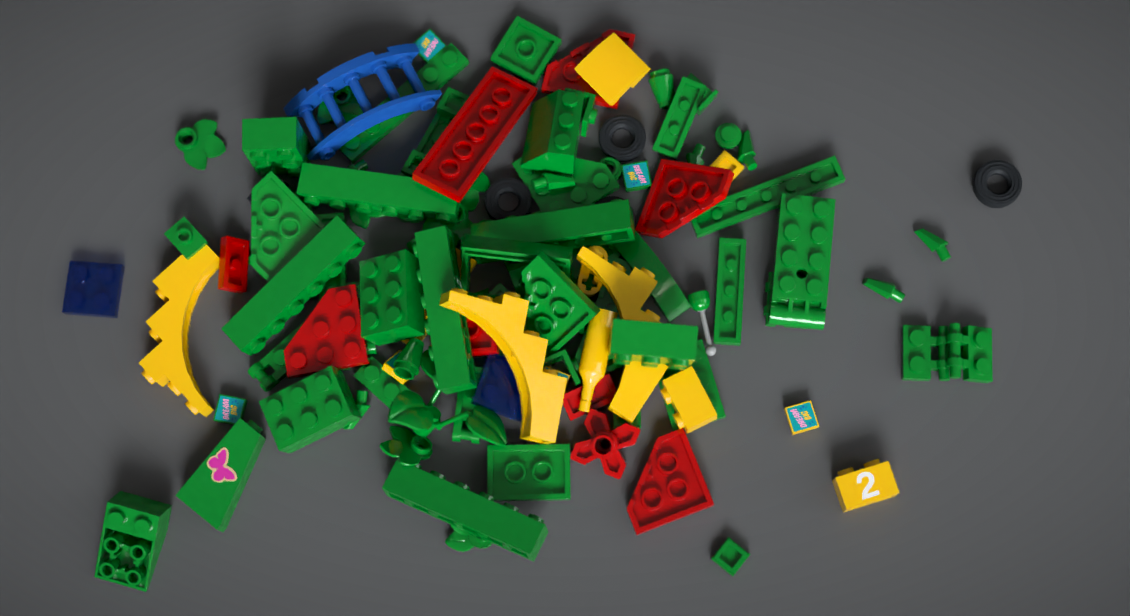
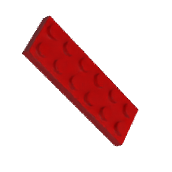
M492 66L415 169L412 180L460 203L535 98L538 88Z

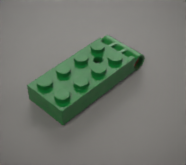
M781 194L768 324L816 330L824 329L836 199ZM797 273H803L805 278H799Z

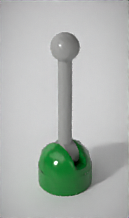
M697 291L688 295L689 305L694 311L700 313L707 343L705 351L707 355L713 356L716 353V348L712 345L705 311L710 306L709 291Z

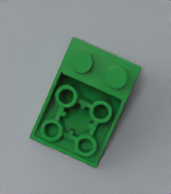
M124 491L118 492L107 501L94 577L147 592L168 531L172 505Z

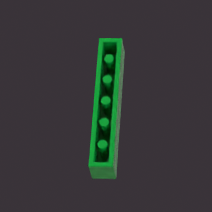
M303 162L297 188V194L301 201L310 206H319V203L329 204L331 208L339 210L351 207L362 213H371L372 210L381 211L383 215L390 217L403 214L408 215L410 219L424 220V217L432 218L434 221L442 224L458 221L461 201L458 203L412 180V177Z
M614 199L601 204L589 203L576 208L563 207L557 211H538L531 215L508 216L505 219L482 220L479 223L470 224L471 235L569 246L574 247L573 250L581 249L583 246L588 248L590 246L635 240L633 211L629 199ZM475 257L478 264L503 261L499 259Z
M336 215L221 329L242 352L250 356L260 352L264 348L265 342L272 335L279 333L292 316L300 313L304 308V304L311 297L318 295L322 291L323 285L330 278L336 277L350 259L357 257L366 243L344 220Z
M446 225L414 232L416 242H413V251L416 258L419 259L420 266L417 268V277L423 285L424 292L421 293L420 297L422 306L427 311L428 318L425 319L424 323L426 332L431 337L432 344L429 345V355L435 363L436 370L433 372L434 385L446 395L478 388L467 317L439 305L441 294L450 291L452 288L462 289L453 232Z
M398 459L396 460L382 487L388 497L526 559L535 561L548 534V529L542 518L531 513L528 516L523 515L512 504L504 503V505L496 503L494 502L495 499L489 494L469 491L470 487L464 483L455 481L453 484L446 481V477L439 472L431 470L428 473L421 470L422 467L419 464L407 466L400 464Z

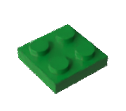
M516 16L492 54L491 61L536 85L546 70L547 65H549L561 46L562 39Z

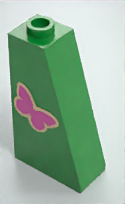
M239 418L175 495L221 532L226 530L266 440L260 434L263 429L251 419L246 423Z

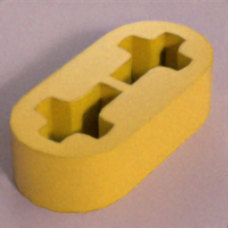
M592 246L604 255L603 259L608 262L606 250L600 246ZM581 264L577 287L587 297H593L599 293L602 283L594 275L593 284L596 287H592L590 291L585 290L586 285L582 284V281L586 282L589 274L594 275V273Z

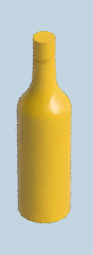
M600 309L599 313L588 322L579 365V373L583 381L579 411L589 412L594 388L605 375L608 363L610 325L613 319H617L618 313Z

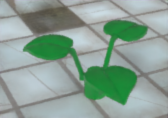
M429 349L422 353L420 365L425 374L433 379V372L436 371L435 363L431 360ZM438 388L427 405H424L420 395L408 390L398 393L391 403L388 422L407 426L420 437H427L435 428L441 430L452 422L468 417L466 425L473 434L492 444L502 447L506 446L507 439L504 424L498 414L486 406L477 405L472 409V412L464 411L441 422V412L433 406L441 392Z

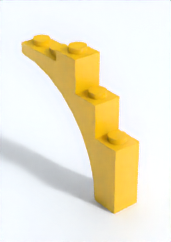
M207 244L189 260L183 255L179 256L152 281L158 287L155 293L165 304L146 323L151 327L148 333L160 344L139 362L144 369L141 374L151 384L157 382L162 387L167 384L177 396L182 393L188 400L184 404L195 415L200 412L205 417L211 414L214 409L202 395L193 376L189 359L188 333L191 315L198 297L208 280L219 269L220 258Z
M583 246L576 260L593 272L607 289L617 307L620 319L661 323L659 322L660 317L656 313L648 309L645 312L641 310L658 283L651 271L643 267L640 270L635 267L631 274L627 275L625 273L627 270L622 265L614 261L610 264L603 259L604 255L594 247L590 246L587 249ZM632 361L630 365H624L618 390L608 410L631 424L668 366L660 364L657 368L642 367L641 362Z
M452 288L450 291L441 294L440 306L456 311L475 322L495 341L505 355L514 373L520 394L522 414L520 439L541 444L555 443L567 378L558 376L559 372L555 370L543 369L548 339L540 338V334L537 332L524 331L529 301L520 299L521 295L514 292H505L503 295L495 297L494 302L491 297L478 295L476 298L469 296L466 290Z

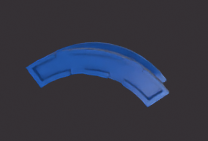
M415 43L390 46L386 49L388 52L375 55L372 51L349 60L317 78V85L309 91L306 88L302 89L283 108L287 117L299 116L303 118L317 145L307 155L309 160H328L344 144L374 125L405 113L418 110L427 111L435 105L442 92L441 90L426 91L412 66L413 59L420 52ZM403 69L415 94L400 97L387 70ZM372 74H377L391 100L375 108H372L359 82L361 78ZM345 86H350L363 114L346 123L333 94ZM323 101L338 128L326 138L312 114L313 110Z

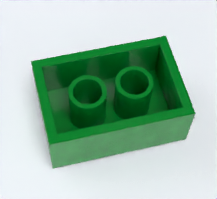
M297 117L242 119V151L257 174L264 177L272 171L276 176L287 174L290 177H300L302 162L310 163L307 155L310 153L311 144Z
M404 249L359 261L361 337L381 346L425 335L424 308L420 297L421 293L424 292L423 285L417 277V268L420 267L419 259L413 253Z
M613 319L610 325L607 359H613V364L630 365V362L638 361L641 362L642 367L657 368L660 364H669V369L685 370L686 367L691 366L696 360L698 326Z
M329 366L259 401L278 450L286 453L297 451L362 419L342 370L334 366Z

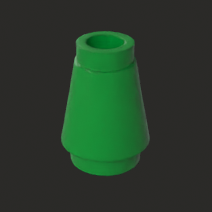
M660 69L649 73L650 79L648 83L659 104V108H670L674 98L673 74H670L669 69Z
M410 338L393 362V371L398 377L412 380L414 376L419 374L424 343L421 340Z

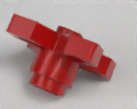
M591 408L584 424L592 438L577 442L570 458L583 465L599 458L601 459L604 473L620 479L627 463L619 449L635 445L641 429L626 422L611 430L607 414ZM603 438H607L611 442L609 448L602 446L601 441Z

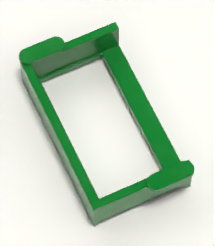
M463 234L460 251L462 259V289L466 290L469 296L476 298L478 295L488 296L493 299L498 297L497 295L470 292L471 256L531 263L542 251L557 266L563 267L562 271L577 286L576 279L572 277L574 247Z

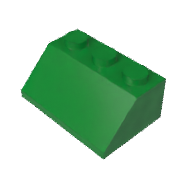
M557 90L533 102L521 168L573 175L584 115V92Z

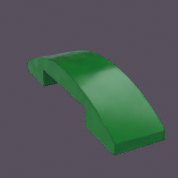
M450 87L447 88L437 106V113L417 149L412 150L401 173L412 177L415 169L470 97L469 95Z
M636 231L634 241L612 244L620 254L621 259L628 263L632 271L635 267L639 270L643 267L655 275L654 279L658 283L650 295L669 323L691 308L675 280Z

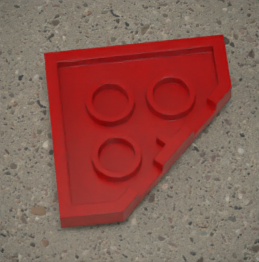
M609 29L602 33L601 37L571 51L570 55L547 65L541 92L551 94L557 90L571 88L596 94L595 105L618 109L620 99L613 106L609 105L574 69L612 33H616L631 49L634 46L635 34Z
M661 159L635 231L639 235L661 239L726 199L734 173L730 169Z
M356 284L328 289L284 349L287 377L289 379L313 375L329 366L345 369L370 364L366 339L361 337V311Z
M683 428L657 438L626 509L636 536L714 506Z

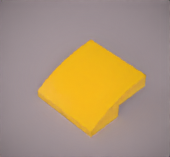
M612 33L592 50L574 70L609 105L613 106L630 87L634 88L651 68L616 33Z

